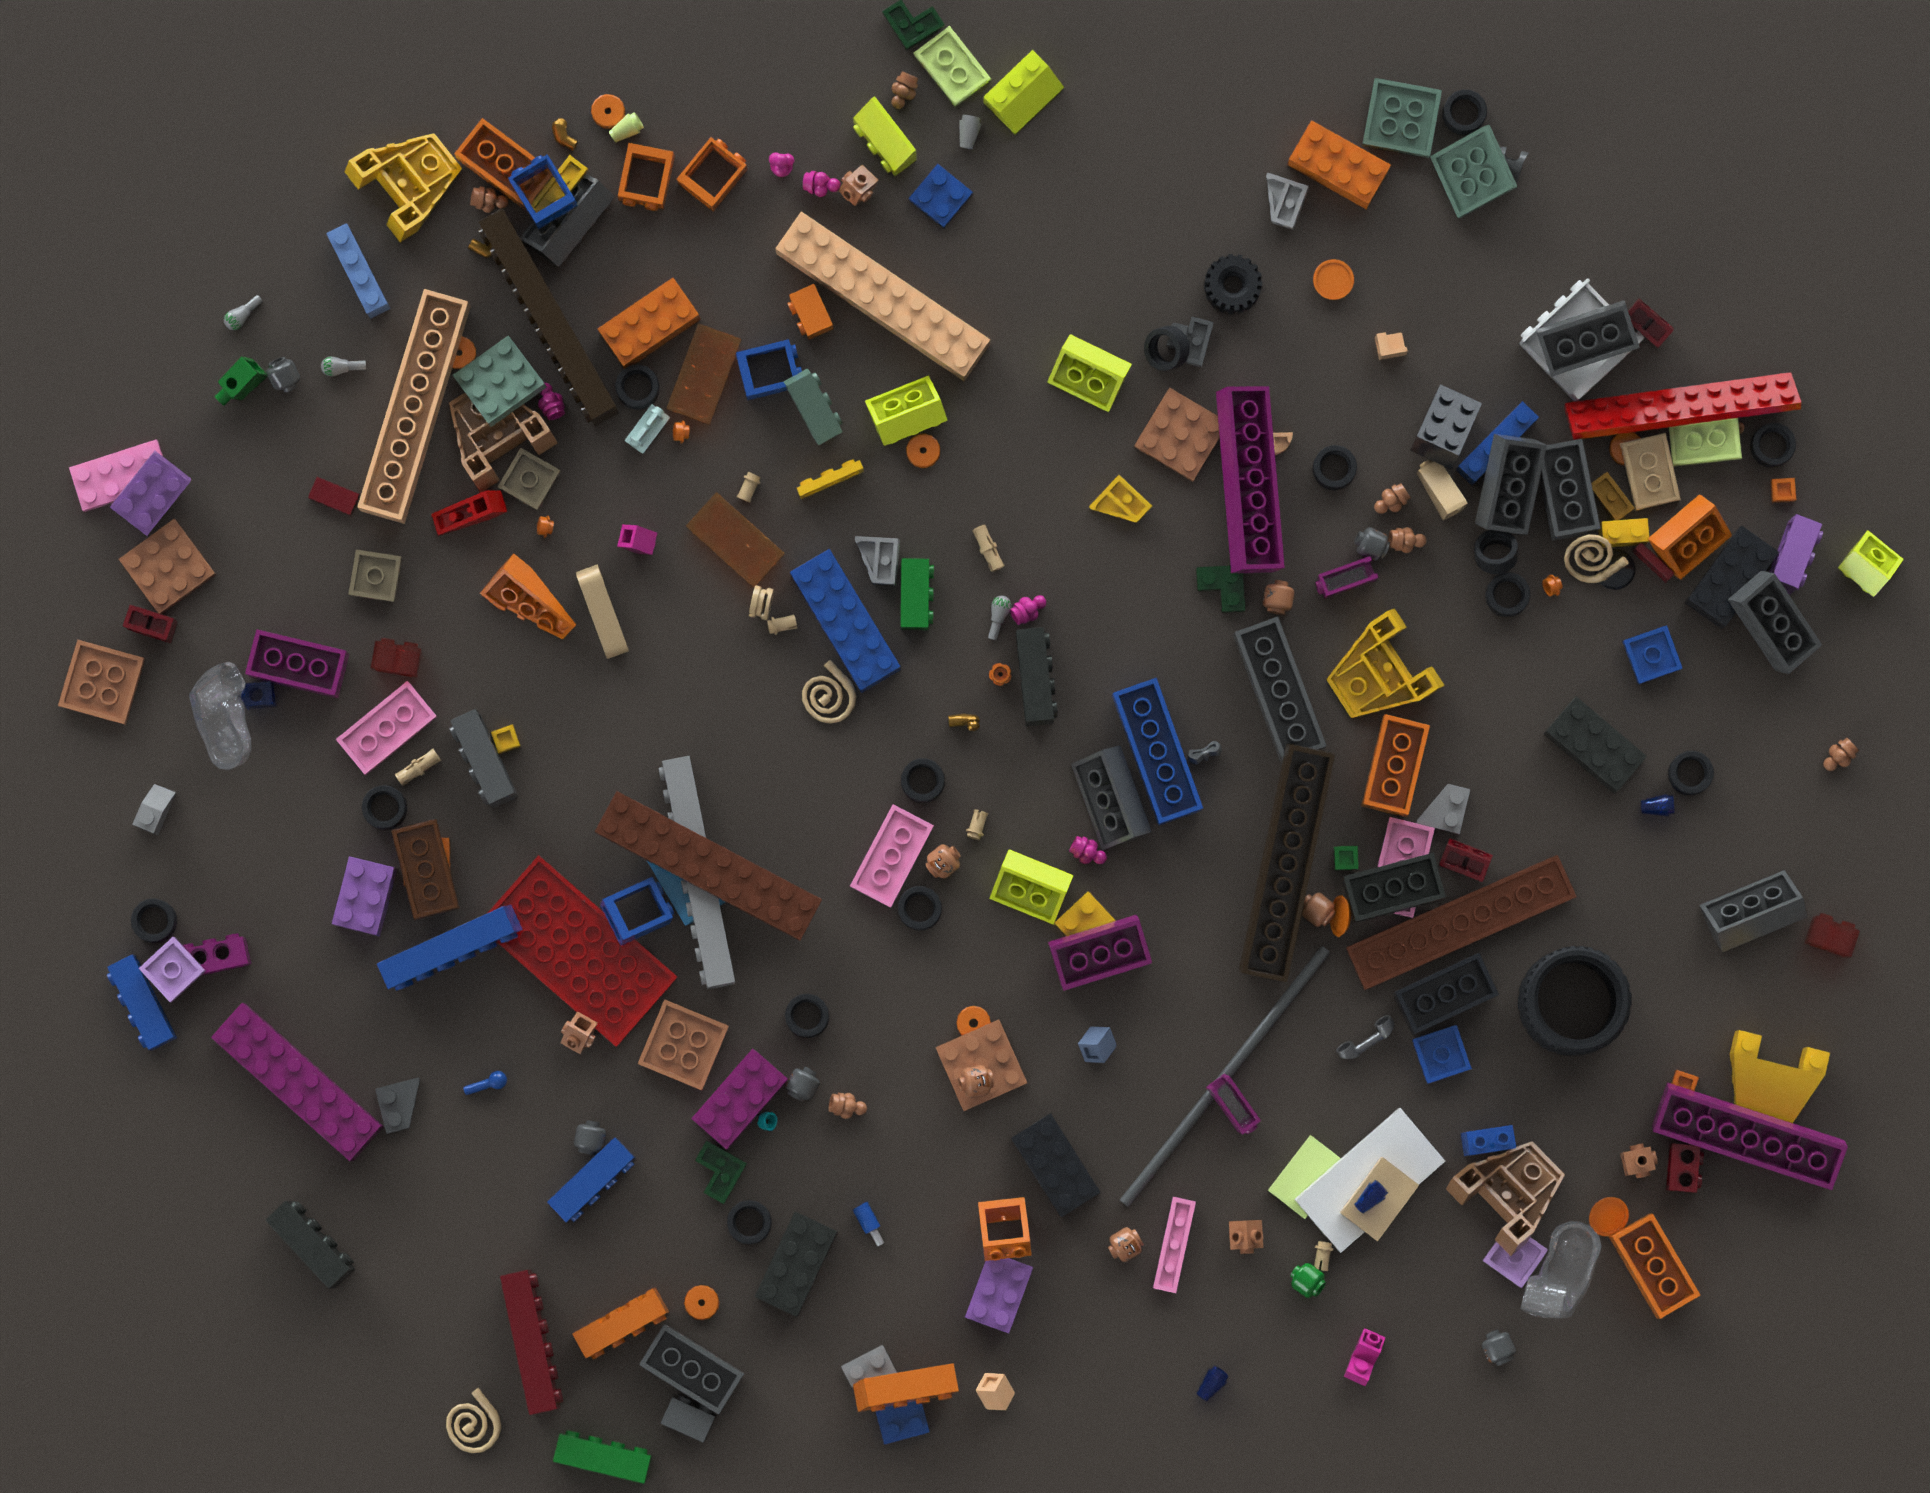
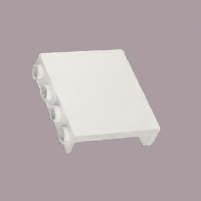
M1588 278L1584 282L1579 280L1570 289L1572 293L1567 298L1564 295L1553 304L1556 308L1551 313L1548 311L1544 312L1537 319L1539 324L1535 328L1529 326L1520 335L1523 339L1519 345L1550 377L1551 375L1536 329L1608 306L1609 304L1590 286ZM1638 331L1635 334L1638 344H1640L1645 337ZM1631 351L1552 376L1551 378L1574 402L1579 401Z

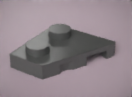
M419 1077L375 1089L386 1134L410 1128L417 1091L420 1085Z

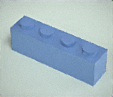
M346 223L326 233L369 318L371 319L391 309L348 224Z

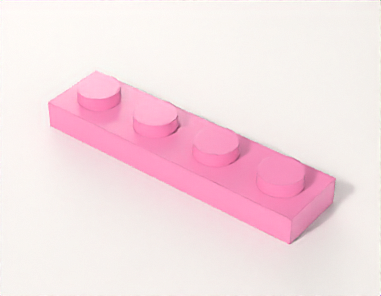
M1177 1197L1172 1198L1153 1285L1154 1289L1172 1293L1177 1291L1195 1209V1201Z

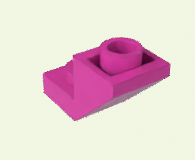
M1364 1328L1349 1360L1344 1377L1366 1386L1373 1366L1381 1353L1385 1337Z

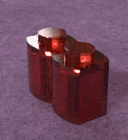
M381 638V641H375L370 668L377 672L417 678L422 650L417 648L418 644L404 642V645H397L395 640Z
M1820 913L1819 916L1812 918L1804 943L1845 958L1852 957L1860 931L1855 929V925L1850 922L1842 921L1839 924L1833 921L1832 916Z

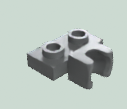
M1191 317L1189 327L1172 323L1171 326L1182 330L1188 339L1190 346L1186 364L1202 367L1214 322ZM1168 339L1166 347L1176 350L1172 339Z

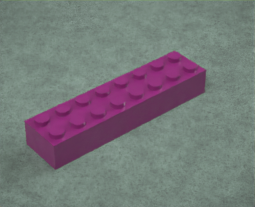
M1269 386L1225 387L1216 392L1231 574L1273 573L1284 569L1285 566Z
M241 1003L211 1037L349 1161L353 1162L384 1127L247 1004Z
M1668 1082L1652 1123L1653 1132L1829 1190H1833L1848 1148L1845 1140Z

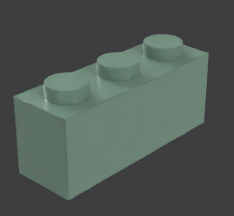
M805 369L784 381L789 394L818 445L843 432L840 428V425L843 424L837 412L832 413L829 407L832 405V402L826 392L822 394L819 388L822 383L816 372L812 374L808 369Z

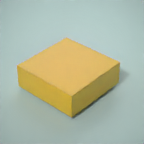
M513 724L491 732L498 754L521 747Z

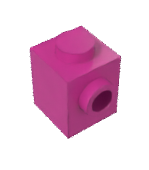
M622 524L617 547L637 554L652 555L656 544L657 532L637 525Z

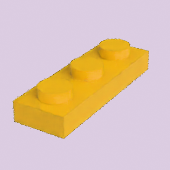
M569 155L558 169V172L570 192H572L588 172V168ZM554 177L550 179L532 202L531 206L536 213L565 196Z
M854 459L846 461L842 464V468L836 471L833 468L828 469L820 474V478L815 480L808 478L800 482L797 492L800 498L804 499L864 472V468L860 460L856 462Z

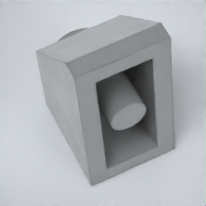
M154 784L142 801L132 825L159 835L176 792Z

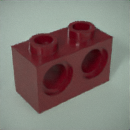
M1640 298L1628 310L1633 327L1658 348L1674 330L1668 322Z
M129 605L123 627L171 644L178 621L156 612Z
M1449 839L1439 866L1483 882L1493 855Z
M1669 1144L1666 1179L1667 1191L1697 1193V1188H1701L1702 1175L1698 1173L1699 1165H1703L1704 1152L1700 1151V1147L1685 1144ZM1684 1150H1688L1692 1155L1689 1163H1684L1681 1160V1153ZM1683 1173L1690 1177V1183L1686 1187L1679 1183V1177Z

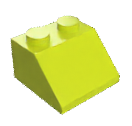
M1867 530L1844 558L1838 569L1846 577L1856 582L1863 591L1874 597L1890 580L1903 561V558Z

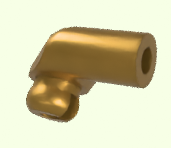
M558 118L552 124L555 141L573 151L578 141L567 135V121L563 118Z
M472 239L468 246L470 250L485 258L492 256L489 251L492 248L491 245L486 246L478 240Z
M957 714L948 716L949 727L968 725V730L976 731L980 728V719L977 715Z

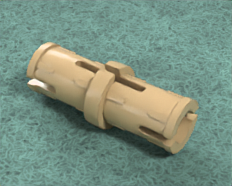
M981 525L972 530L981 548L979 551L984 555L991 572L1003 568L1005 565L996 549L997 544L996 542L993 543L986 525Z
M431 749L417 760L413 759L410 765L396 773L395 776L401 785L405 786L419 775L423 776L426 770L440 762L441 759L435 750Z

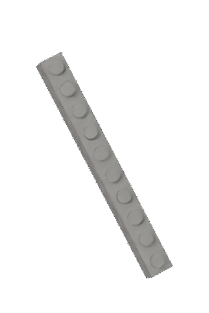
M690 756L662 761V767L658 769L660 780L666 782L667 790H663L665 804L670 803L671 812L667 813L668 818L706 838ZM681 880L683 894L688 893L690 901L686 903L688 917L693 916L694 925L690 926L692 939H697L699 948H695L697 962L702 961L703 971H699L701 984H706L707 990L735 984L719 899L693 884Z

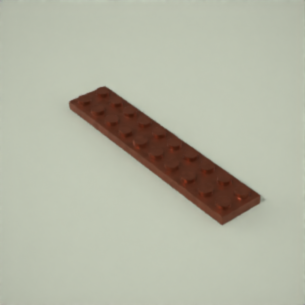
M616 791L595 830L596 834L799 941H801L822 901L821 898Z
M1556 855L1348 946L1346 950L1364 990L1574 899L1577 896L1559 856Z

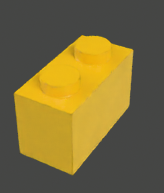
M1648 518L1602 521L1600 523L1599 536L1607 539L1612 547L1638 546L1639 543L1646 545L1649 542ZM1599 541L1602 548H1607L1602 542Z

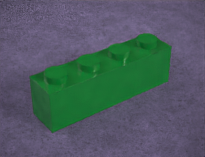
M566 1430L565 1434H559L553 1462L643 1484L646 1483L652 1458L651 1454H647L648 1449L634 1446V1450L625 1448L624 1443L612 1441L611 1445L602 1443V1438L590 1435L588 1439L579 1437L580 1433Z

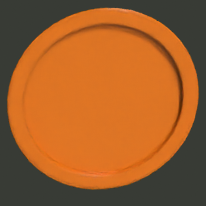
M1336 259L1322 262L1314 272V287L1324 298L1330 300L1341 299L1352 290L1354 274L1345 262Z
M1342 895L1337 896L1333 901L1336 914L1330 921L1331 930L1337 937L1347 932L1351 921L1350 904Z
M1606 1197L1599 1200L1592 1207L1589 1214V1223L1592 1230L1601 1236H1611L1622 1230L1629 1219L1627 1205L1616 1197Z

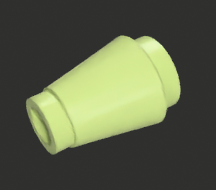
M635 112L631 115L628 113L609 131V134L617 143L641 133L640 130L644 126Z

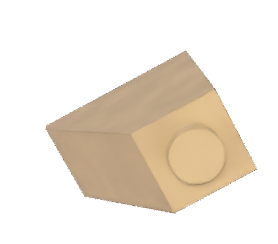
M1430 459L1420 464L1421 469L1416 474L1441 519L1444 521L1463 511L1468 503L1444 466Z

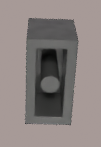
M679 1395L678 1398L672 1397L661 1424L704 1443L716 1417L712 1414L713 1411L701 1404L699 1408L691 1405L692 1400L682 1395Z

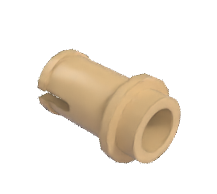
M748 472L747 476L744 475L745 480L737 497L750 503L757 485L761 484L759 482L761 477Z
M794 614L776 619L771 617V620H767L770 634L774 633L777 635V632L797 629Z
M974 810L970 827L966 829L968 838L980 840L983 837L982 831L988 813Z
M1318 1241V1245H1315L1317 1252L1314 1266L1317 1269H1321V1271H1328L1330 1253L1334 1249L1331 1248L1332 1243Z

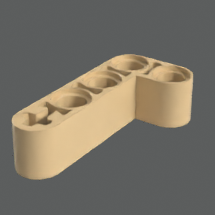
M598 564L576 572L607 659L629 652Z

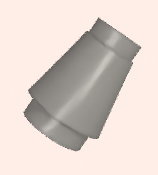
M963 115L962 120H959V147L973 149L982 125L979 117Z

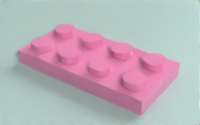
M156 439L69 467L82 511L86 512L113 503L154 450L163 456L158 440Z
M406 681L336 740L364 775H367L435 720L437 716L412 685Z
M893 804L850 887L891 908L934 825Z
M1389 817L1377 867L1429 854L1435 828ZM1416 907L1393 914L1413 918Z

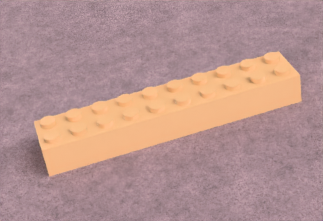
M802 211L775 248L778 256L963 381L966 380L990 345L988 337Z
M424 289L358 503V509L361 512L405 524L471 308L468 301Z

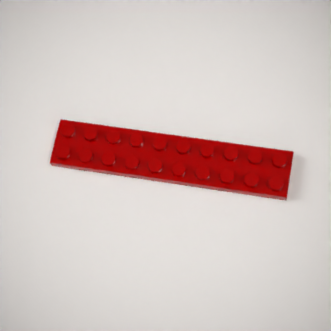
M1790 372L1565 403L1564 410L1573 440L1800 410L1801 400Z

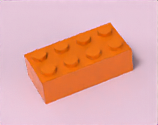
M482 118L454 154L459 162L528 212L510 184L508 177L517 168H525L530 165L535 157ZM548 168L519 185L530 204H532L553 177Z
M1312 120L1287 164L1289 167L1366 210L1391 167V164Z
M671 278L597 329L624 369L636 364L701 319L676 280Z
M1387 714L1382 717L1361 804L1362 807L1402 817L1409 815L1430 725Z
M1653 1213L1647 1214L1609 1237L1657 1319L1663 1318L1701 1296Z

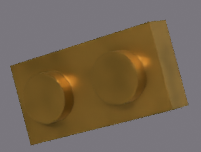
M1608 472L1591 483L1593 494L1613 520H1620L1635 509Z

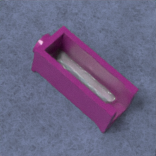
M1371 556L1319 574L1317 576L1318 581L1315 582L1318 594H1323L1324 599H1327L1328 597L1377 581L1378 575L1377 573L1374 574L1371 566Z
M1223 1074L1206 1087L1238 1133L1242 1135L1244 1133L1249 1134L1258 1127L1256 1124L1261 1121L1230 1076Z

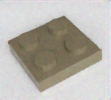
M520 448L498 488L538 511L561 470Z
M356 550L348 595L395 603L402 557Z

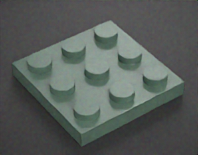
M1375 78L1362 146L1429 158L1442 90Z
M1485 125L1430 156L1457 218H1462L1517 188V184L1490 125Z
M509 335L453 374L457 383L490 427L547 388Z

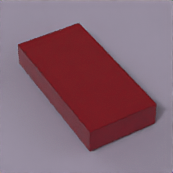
M316 477L308 498L351 516L360 494Z
M1639 543L1632 551L1665 583L1674 575V572L1643 543Z

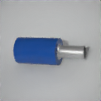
M865 1202L854 1208L852 1211L865 1235L870 1233L877 1247L882 1245L884 1241L877 1230L880 1224L869 1203Z

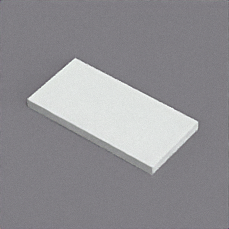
M1401 1108L1393 1112L1294 1199L1340 1253L1364 1233L1358 1226L1340 1214V1211L1380 1157L1385 1158L1417 1184L1424 1181L1445 1162L1443 1157Z

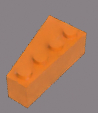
M652 1288L645 1294L634 1298L624 1306L611 1311L604 1317L574 1332L572 1335L585 1358L591 1356L594 1360L605 1354L604 1348L612 1345L614 1349L626 1342L624 1337L632 1333L635 1337L646 1331L645 1325L653 1322L655 1326L666 1320L665 1314L669 1313L657 1289Z
M954 1363L864 1378L853 1384L858 1412L867 1410L877 1412L885 1410V1407L888 1406L900 1408L908 1406V1402L916 1401V1404L930 1402V1398L938 1397L939 1401L953 1398L952 1394L959 1391Z

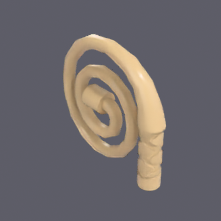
M1589 534L1577 538L1567 547L1564 555L1565 567L1568 572L1579 581L1586 583L1605 581L1628 565V560L1622 557L1605 570L1592 576L1582 575L1572 568L1569 560L1571 550L1579 543L1587 540L1602 542L1607 547L1608 555L1606 560L1598 566L1585 565L1579 558L1582 550V556L1591 562L1600 561L1604 556V550L1596 542H1584L1575 550L1574 559L1577 565L1587 571H1599L1610 563L1613 556L1612 546L1607 539L1599 535ZM1586 547L1597 548V550L1599 551V555L1597 557H1594V554L1591 552V550Z
M829 660L824 667L838 679L848 692L849 705L846 711L839 717L824 718L818 715L809 705L807 700L809 687L814 682L825 681L829 682L837 690V702L829 709L822 708L817 704L815 694L818 690H825L827 692L826 695L824 694L818 700L824 707L831 701L832 690L823 684L817 685L811 690V705L818 712L827 714L836 711L840 707L843 699L842 688L830 677L817 676L807 681L802 690V701L807 712L813 718L820 722L832 724L841 722L850 715L855 707L857 695L852 681Z
M479 1388L471 1394L485 1412L489 1414L488 1417L493 1423V1435L488 1443L478 1448L467 1447L460 1443L453 1434L451 1423L454 1414L460 1409H471L482 1420L481 1432L472 1438L462 1434L459 1423L463 1418H470L472 1423L469 1422L462 1428L466 1435L475 1430L474 1427L477 1425V1419L469 1412L461 1413L456 1417L454 1422L455 1433L459 1439L468 1443H474L483 1438L488 1427L487 1417L477 1406L469 1403L458 1404L451 1409L446 1420V1429L452 1442L462 1451L472 1454L482 1453L491 1448L499 1438L501 1431L500 1416L497 1409L495 1410Z

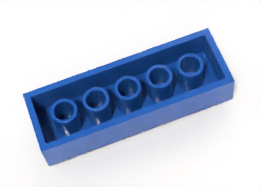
M830 549L790 572L792 579L861 693L901 670V666Z
M1157 678L1114 692L1112 698L1158 826L1202 811L1201 800Z
M512 905L503 906L377 963V966L388 989L402 990L413 985L412 980L414 979L420 981L435 975L433 970L437 969L438 972L455 966L454 961L456 960L462 962L477 956L475 951L479 950L480 953L497 947L496 942L498 941L504 943L517 938V932L523 929Z

